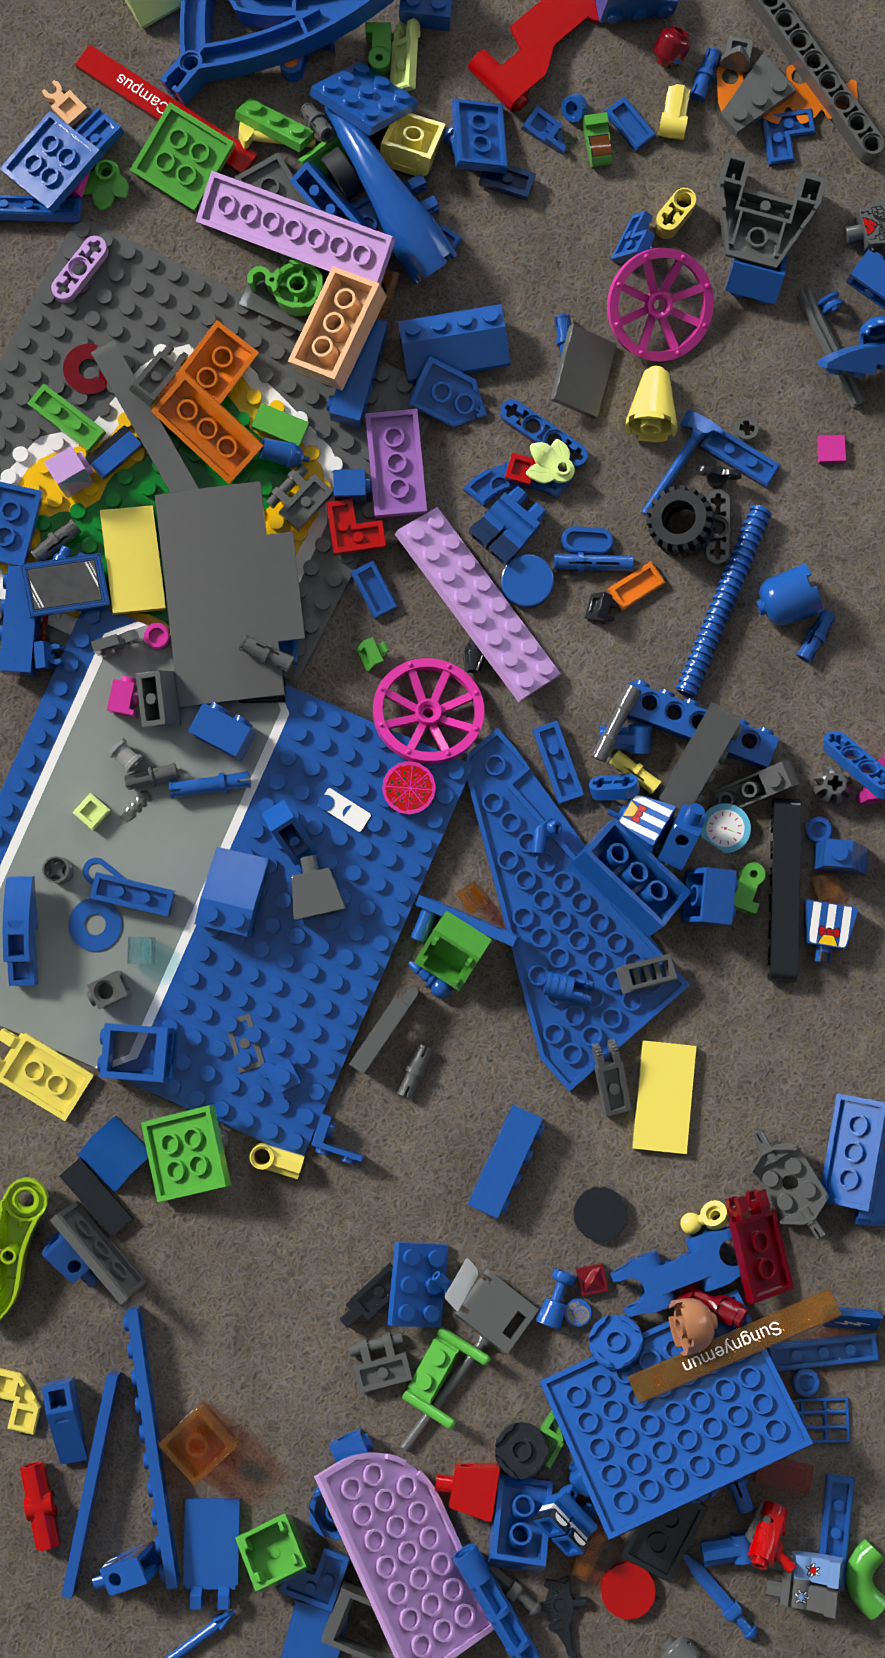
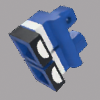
M572 1484L563 1486L557 1494L549 1495L533 1519L549 1538L552 1537L551 1540L567 1557L585 1554L589 1546L587 1539L598 1528V1525L594 1522L597 1514L595 1507L588 1502L581 1503L579 1506L576 1500L580 1495V1491Z

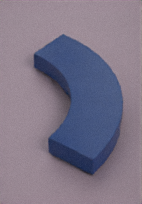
M506 462L503 465L487 469L477 475L463 488V491L482 506L496 495L515 489L517 486L520 488L536 489L557 499L573 480V477L566 483L551 481L547 484H542L531 480L530 487L504 480L509 462Z

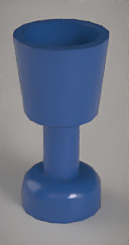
M554 1268L552 1278L557 1281L552 1297L545 1298L536 1321L556 1329H561L566 1305L562 1303V1299L567 1285H574L577 1276Z

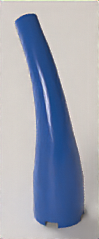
M325 106V112L366 190L384 233L396 238L392 249L413 284H417L420 282L419 274H422L425 279L446 264L447 260L445 257L448 254L453 259L457 256V253L432 215L422 206L387 164L369 136Z

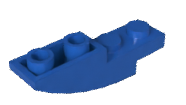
M885 343L859 344L837 350L819 359L817 366L826 368L825 373L841 375V370L850 371L849 376L856 378H865V374L875 375L876 369L885 371Z
M8 876L6 878L2 934L3 961L7 962L9 986H35L38 984L35 930L38 929L34 876Z

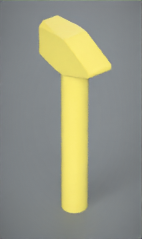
M240 122L239 140L243 149H247L253 141L282 144ZM316 137L306 147L314 148Z

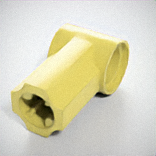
M676 84L669 86L658 136L684 140L688 119L686 112L690 89H687L685 85Z
M262 1142L253 1147L250 1153V1162L257 1169H266L298 1179L305 1156ZM259 1149H265L269 1152L270 1159L265 1163H261L256 1159L255 1152Z

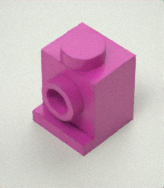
M122 676L121 680L113 679L107 711L112 714L137 718L138 713L134 710V706L138 707L139 705L136 679Z

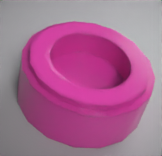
M153 623L146 628L144 640L151 649L163 650L170 644L171 634L165 625Z

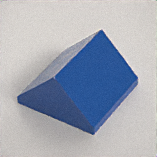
M114 1116L99 1129L77 1154L114 1192H117L148 1160L146 1145L117 1116Z

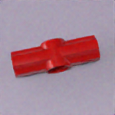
M38 1461L21 1466L20 1473L25 1492L23 1501L24 1512L27 1520L31 1521L36 1551H45L60 1546L61 1539L56 1520L57 1505H54L52 1496H55L53 1490H50L45 1462Z

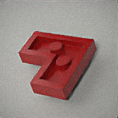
M353 499L326 502L334 556L386 548L382 520L356 524Z

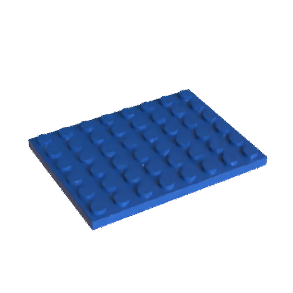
M737 1289L725 1294L743 1303ZM749 1313L740 1328L735 1325L729 1326L717 1320L718 1328L714 1329L715 1333L711 1344L704 1351L696 1354L681 1355V1352L684 1350L682 1347H676L669 1321L641 1333L644 1340L643 1351L638 1361L629 1368L609 1370L599 1365L592 1356L539 1381L609 1541L813 1445L762 1339L755 1341L750 1334L752 1332L755 1339L758 1338L757 1329ZM741 1332H748L742 1333V1337L744 1335H749L751 1338V1342L749 1344L744 1345L742 1338L740 1336ZM745 1336L744 1341L748 1343L749 1338ZM727 1338L729 1339V1340H727V1343L734 1349V1350L732 1351V1350L730 1349V1347L727 1345L728 1353H726V1344H725V1340H726ZM732 1340L734 1341L736 1347L740 1346V1348L736 1349L732 1343ZM721 1346L724 1349V1354L722 1356H718L715 1353L722 1350L721 1348H717V1350L715 1351L716 1347ZM711 1349H712V1351H713V1353H714V1355H715V1357H716L715 1359L713 1358ZM705 1352H707L709 1357L713 1359L709 1360L708 1362H704L700 1354H702L705 1361L708 1360V1357ZM695 1356H698L700 1358V1361L702 1363L701 1365L698 1358H694ZM691 1358H694V1362H695V1364H696V1367L694 1366L693 1361H692ZM688 1359H689V1361H690V1363H691V1365H692L693 1368L690 1369V1370H685V1368H684L682 1362H684L685 1367H686L687 1369H689V1368H690V1365H689V1362H688Z

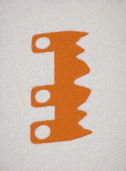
M793 65L788 66L786 75L790 83L796 88L795 95L763 118L778 124L782 117H777L773 114L784 113L785 109L790 107L792 111L812 108L813 118L823 110L826 117L831 119L832 117L806 82L797 84L792 80V73L796 69ZM719 66L716 70L718 104L722 112L742 84L743 72L736 71L738 74L737 82L727 84L722 79V73L728 69ZM851 79L846 83V86L858 101L857 81ZM836 104L841 110L847 109L843 104ZM808 114L795 115L801 124L809 122Z

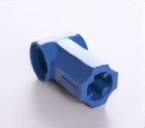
M634 723L622 726L613 749L627 750V752L637 754L650 753L652 725ZM600 725L599 739L604 734L608 725Z
M745 1529L744 1533L735 1534V1531L725 1537L701 1540L700 1547L704 1566L708 1567L732 1562L737 1565L751 1564L752 1561L747 1557L750 1542L745 1537L748 1529Z

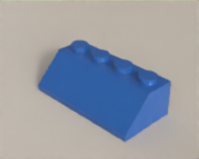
M501 304L398 321L408 383L417 382L429 356L464 374L510 366L506 326Z

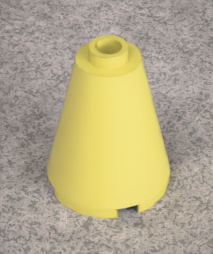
M652 366L643 373L625 421V431L629 436L632 433L639 435L638 440L657 443L667 441L670 435L674 437L678 425L669 372L661 366Z

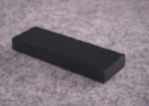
M81 1158L59 1176L111 1237L116 1235L133 1219L130 1213Z

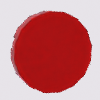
M631 1561L617 1562L602 1577L600 1586L602 1601L607 1610L616 1617L626 1620L639 1618L647 1613L653 1605L656 1594L654 1580L647 1570Z

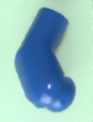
M548 819L535 828L532 853L545 854L546 840L562 831V824L558 820Z

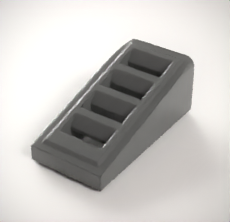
M671 953L616 968L623 994L678 980ZM659 962L663 963L666 977H662ZM648 965H652L656 980H652ZM640 967L644 977V983L641 982L640 975L638 972V968ZM629 970H630V972H631V976H632L634 985L632 984Z

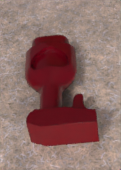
M697 1282L685 1286L678 1298L700 1300L709 1307L711 1313L713 1312L716 1315L717 1320L729 1326L735 1325L739 1328L749 1312L748 1309L743 1307V1303L729 1296H711L699 1290Z

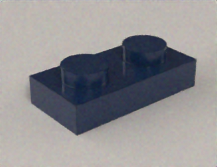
M508 165L506 174L482 171L479 186L528 201L536 173Z

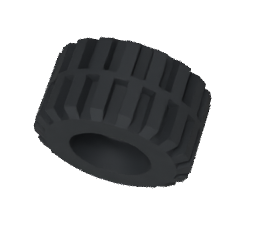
M680 485L678 490L675 486L669 487L670 492L665 493L664 490L659 493L661 498L659 500L654 498L651 502L653 508H648L647 514L649 518L646 519V524L649 527V534L665 553L669 552L675 557H678V554H681L682 557H689L688 553L691 552L696 555L699 553L698 549L700 547L705 549L708 546L707 540L712 541L714 537L712 531L716 530L717 525L715 523V513L709 501L702 493H698L697 489L691 487L689 490L684 485ZM683 509L695 512V523L690 530L682 534H673L668 531V521L675 512Z

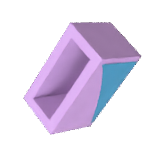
M72 446L44 462L67 499L94 483L90 474L94 473L83 453L81 451L76 453Z

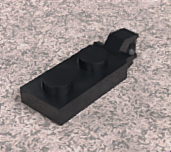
M391 1262L346 1303L349 1310L340 1318V1321L346 1328L357 1319L361 1323L366 1319L368 1321L390 1301L393 1268Z

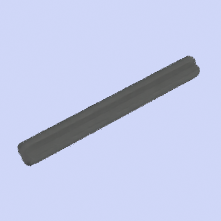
M807 289L799 293L797 299L825 355L840 350L811 290ZM841 370V375H836L851 407L855 408L862 405L865 398L855 378L849 376L850 371Z

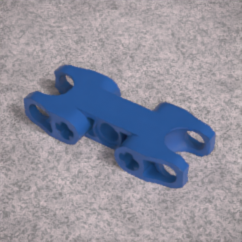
M727 1226L720 1230L707 1229L685 1238L689 1251L679 1255V1258L673 1261L668 1259L661 1262L657 1250L632 1258L625 1265L610 1272L613 1282L633 1278L642 1283L643 1292L641 1297L636 1302L623 1307L625 1315L632 1317L640 1314L656 1313L666 1309L672 1300H676L673 1294L674 1290L694 1282L701 1281L704 1291L707 1292L728 1285L741 1276L738 1263L726 1264L721 1260L719 1254L723 1242L732 1238L730 1227Z

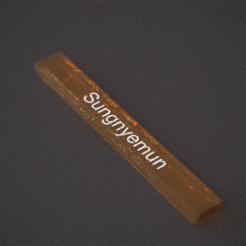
M827 1289L713 1339L704 1351L687 1356L678 1354L628 1376L638 1403L641 1404L836 1319L842 1314L830 1289Z

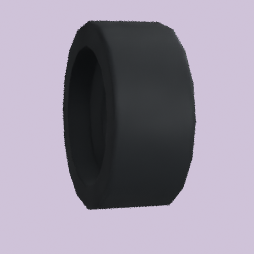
M338 147L321 159L348 200H351L365 190L356 171Z

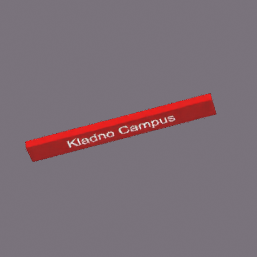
M88 45L75 63L78 70L157 121H159L170 102L233 141L236 146L225 165L236 173L240 174L251 168L257 160L258 153L250 148L243 149L241 142L92 45Z

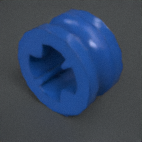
M834 291L818 301V306L823 307V315L839 309L844 304L843 299L838 298L840 295L838 291Z

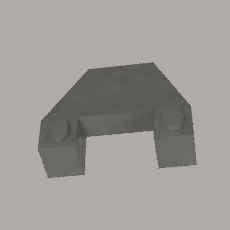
M727 152L716 187L725 256L776 270L815 217L822 201L827 178L802 172L793 200L744 187L752 158Z

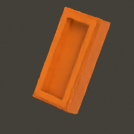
M652 561L608 588L607 591L613 595L612 599L619 604L618 608L622 612L663 586L666 582Z

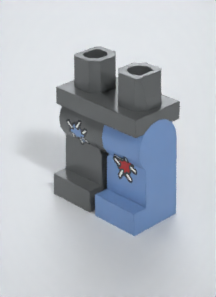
M788 1549L787 1552H783L796 1564V1567L788 1573L775 1561L774 1566L769 1567V1569L783 1571L782 1580L768 1579L766 1595L779 1599L782 1606L824 1614L825 1617L835 1619L839 1612L844 1558L797 1551L796 1549Z

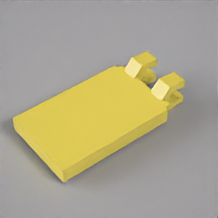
M6 1028L1 1029L0 1041L11 1047V1050L5 1059L0 1057V1082L66 1121L95 1074L28 1033H21L18 1037Z

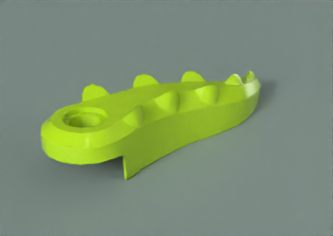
M23 1177L13 1182L0 1201V1320L11 1309L19 1296L24 1280L29 1246L37 1225L48 1206L49 1195L46 1187L40 1181L30 1177ZM22 1192H30L33 1195V1205L25 1206L21 1203L20 1195Z

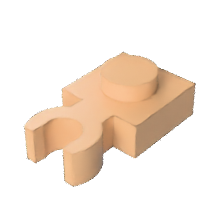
M54 80L52 83L57 91L54 94H49L44 89L42 91L48 102L54 103L51 106L52 111L70 127H73L88 113V109L71 90L64 94L60 83Z

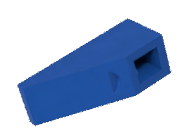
M75 1376L48 1381L41 1388L46 1417L60 1464L88 1460Z

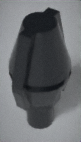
M470 639L463 653L465 672L478 673L481 671L485 656L474 641Z

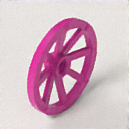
M670 248L649 249L629 259L615 275L607 299L608 320L615 338L631 354L650 361L673 360L691 351L705 335L714 309L712 285L703 267L690 255ZM656 258L674 259L675 262L658 291L651 260ZM641 264H643L649 290L648 295L625 283L629 275ZM684 264L693 273L698 284L670 295L667 294ZM621 291L644 302V306L619 317ZM698 293L702 295L700 318H696L673 307V303ZM658 300L659 306L655 309L654 303ZM648 314L639 344L637 345L628 337L623 326ZM668 315L696 326L692 334L680 345H678L666 317ZM656 318L669 345V350H646Z
M421 658L407 661L395 667L383 678L374 697L373 720L380 738L394 753L406 760L420 764H439L461 756L474 744L483 725L484 702L478 686L464 670L444 660ZM429 670L442 673L431 699H426L416 671ZM408 674L418 704L390 690V687L401 677ZM449 676L457 680L468 692L442 705L438 703ZM384 698L414 714L385 721L382 709ZM471 701L473 703V724L442 715ZM428 713L432 717H425L424 714ZM418 724L408 746L399 742L389 731V729ZM437 724L467 732L468 734L458 744L449 748ZM426 728L430 729L440 751L422 752L415 750Z

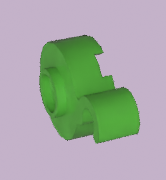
M297 259L289 260L288 264L284 265L280 270L278 268L274 273H271L263 266H256L247 275V282L252 292H256L257 283L264 280L269 292L275 296L279 307L286 313L294 316H306L311 313L325 284L320 271L314 265ZM298 285H303V288L301 290L296 291L294 289L298 288Z

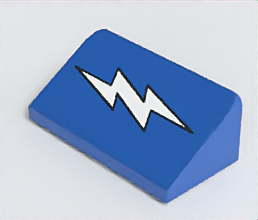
M825 1306L823 1307L822 1325L825 1327L877 1330L883 1319V1314L874 1309Z

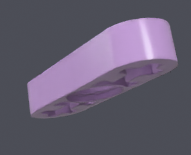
M88 237L55 278L51 290L57 301L61 303L72 302L107 258L108 248L101 237ZM92 246H94V247H98V246H99L101 252L98 253V252L95 251V252H93V254H92V251H91L90 248H91ZM89 257L93 262L92 264L87 260ZM77 264H85L87 271L85 274L78 276L73 273V268ZM70 275L73 281L70 282L67 276ZM68 285L69 292L61 293L59 288L61 286L65 288Z

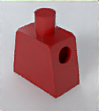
M455 1463L453 1476L437 1474L435 1491L450 1493L449 1507L451 1509L492 1522L500 1466L498 1463Z

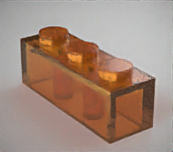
M598 1526L587 1539L589 1546L585 1554L577 1555L570 1569L571 1575L585 1582L607 1540V1535L603 1528Z

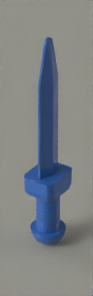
M685 1553L683 1559L690 1572L723 1610L722 1615L728 1622H735L744 1633L743 1637L745 1639L753 1640L758 1634L756 1625L752 1626L742 1615L743 1609L736 1600L733 1602L708 1571Z

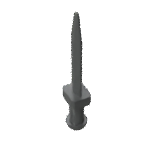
M460 1541L462 1547L468 1545V1544H466V1543ZM482 1554V1556L484 1557V1559H485V1561H486V1563H487V1557H485V1556ZM489 1566L500 1588L505 1592L504 1595L507 1600L511 1602L517 1600L529 1611L528 1614L530 1616H537L541 1612V1603L539 1601L535 1602L523 1591V1584L517 1578L513 1581L498 1567Z

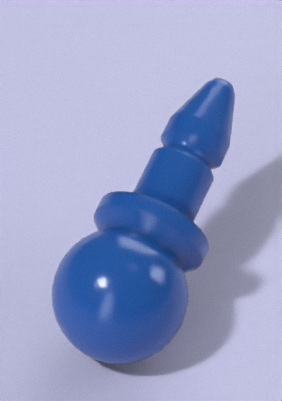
M413 961L408 963L412 971L427 982L425 987L427 989L431 988V992L435 997L442 999L450 995L452 986L432 975Z

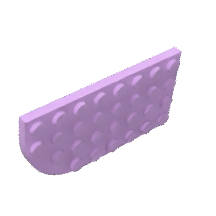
M361 1453L344 1458L315 1475L314 1478L395 1658H455L495 1630L452 1560L453 1555L463 1547L439 1494L422 1471L416 1470L406 1462L407 1460L392 1454Z

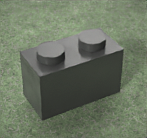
M158 670L136 674L142 727H163L181 724L175 671Z

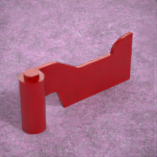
M541 0L510 26V31L520 51L501 65L486 49H482L471 59L468 70L510 112L515 110L521 111L529 101L527 99L529 90L546 76L553 48L586 20L600 23L596 1Z

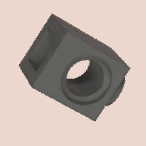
M114 971L87 985L89 991L86 992L92 1006L97 1005L98 1009H104L132 995L121 971ZM106 983L113 987V995L109 999L103 997L101 993L102 986Z

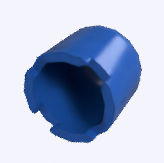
M805 563L768 578L760 586V600L756 601L760 615H766L774 625L784 626L823 613L818 589L816 586L811 588L808 577L812 574Z

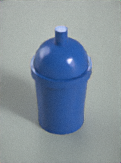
M264 438L262 441L264 446L259 453L260 459L283 465L289 469L298 467L302 461L309 462L310 457L303 456L302 448L294 442L288 443Z

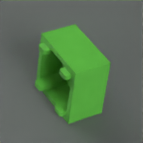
M446 910L414 963L460 991L492 939Z
M284 1513L235 1537L255 1592L264 1593L313 1568L292 1515Z

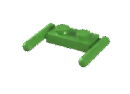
M442 1326L408 1385L409 1388L403 1394L402 1399L447 1429H453L456 1421L431 1405V1402L434 1401L460 1354L459 1351H462L484 1366L490 1363L491 1358Z

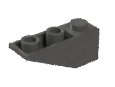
M787 760L712 791L711 794L716 805L728 803L744 808L798 786L800 781L791 760Z

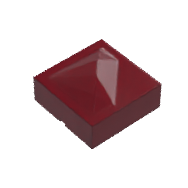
M603 1263L576 1268L581 1296L608 1291Z

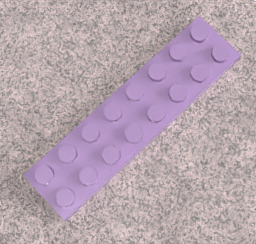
M214 171L210 173L196 219L198 223L324 270L331 271L334 266L377 282L380 285L396 240L395 237Z
M438 507L397 530L395 536L518 702H521L552 682L561 674Z

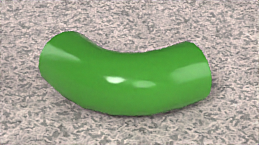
M864 1538L855 1548L847 1562L845 1582L851 1600L868 1619L872 1620L878 1617L885 1609V1596L873 1583V1575L876 1569L883 1563L885 1557Z

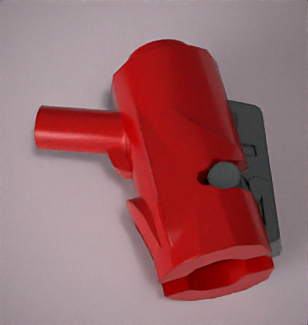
M764 1501V1504L761 1503L757 1507L745 1535L750 1542L747 1557L752 1561L751 1565L758 1569L767 1570L768 1567L774 1566L776 1561L790 1573L796 1567V1564L783 1553V1544L780 1542L782 1536L786 1534L788 1510L777 1503Z

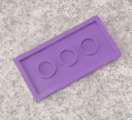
M417 409L365 413L375 518L427 514Z

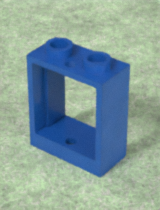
M105 1023L104 1028L100 1032V1044L103 1045L102 1055L99 1056L97 1062L100 1078L170 1082L175 1028ZM116 1031L157 1034L153 1074L112 1071Z

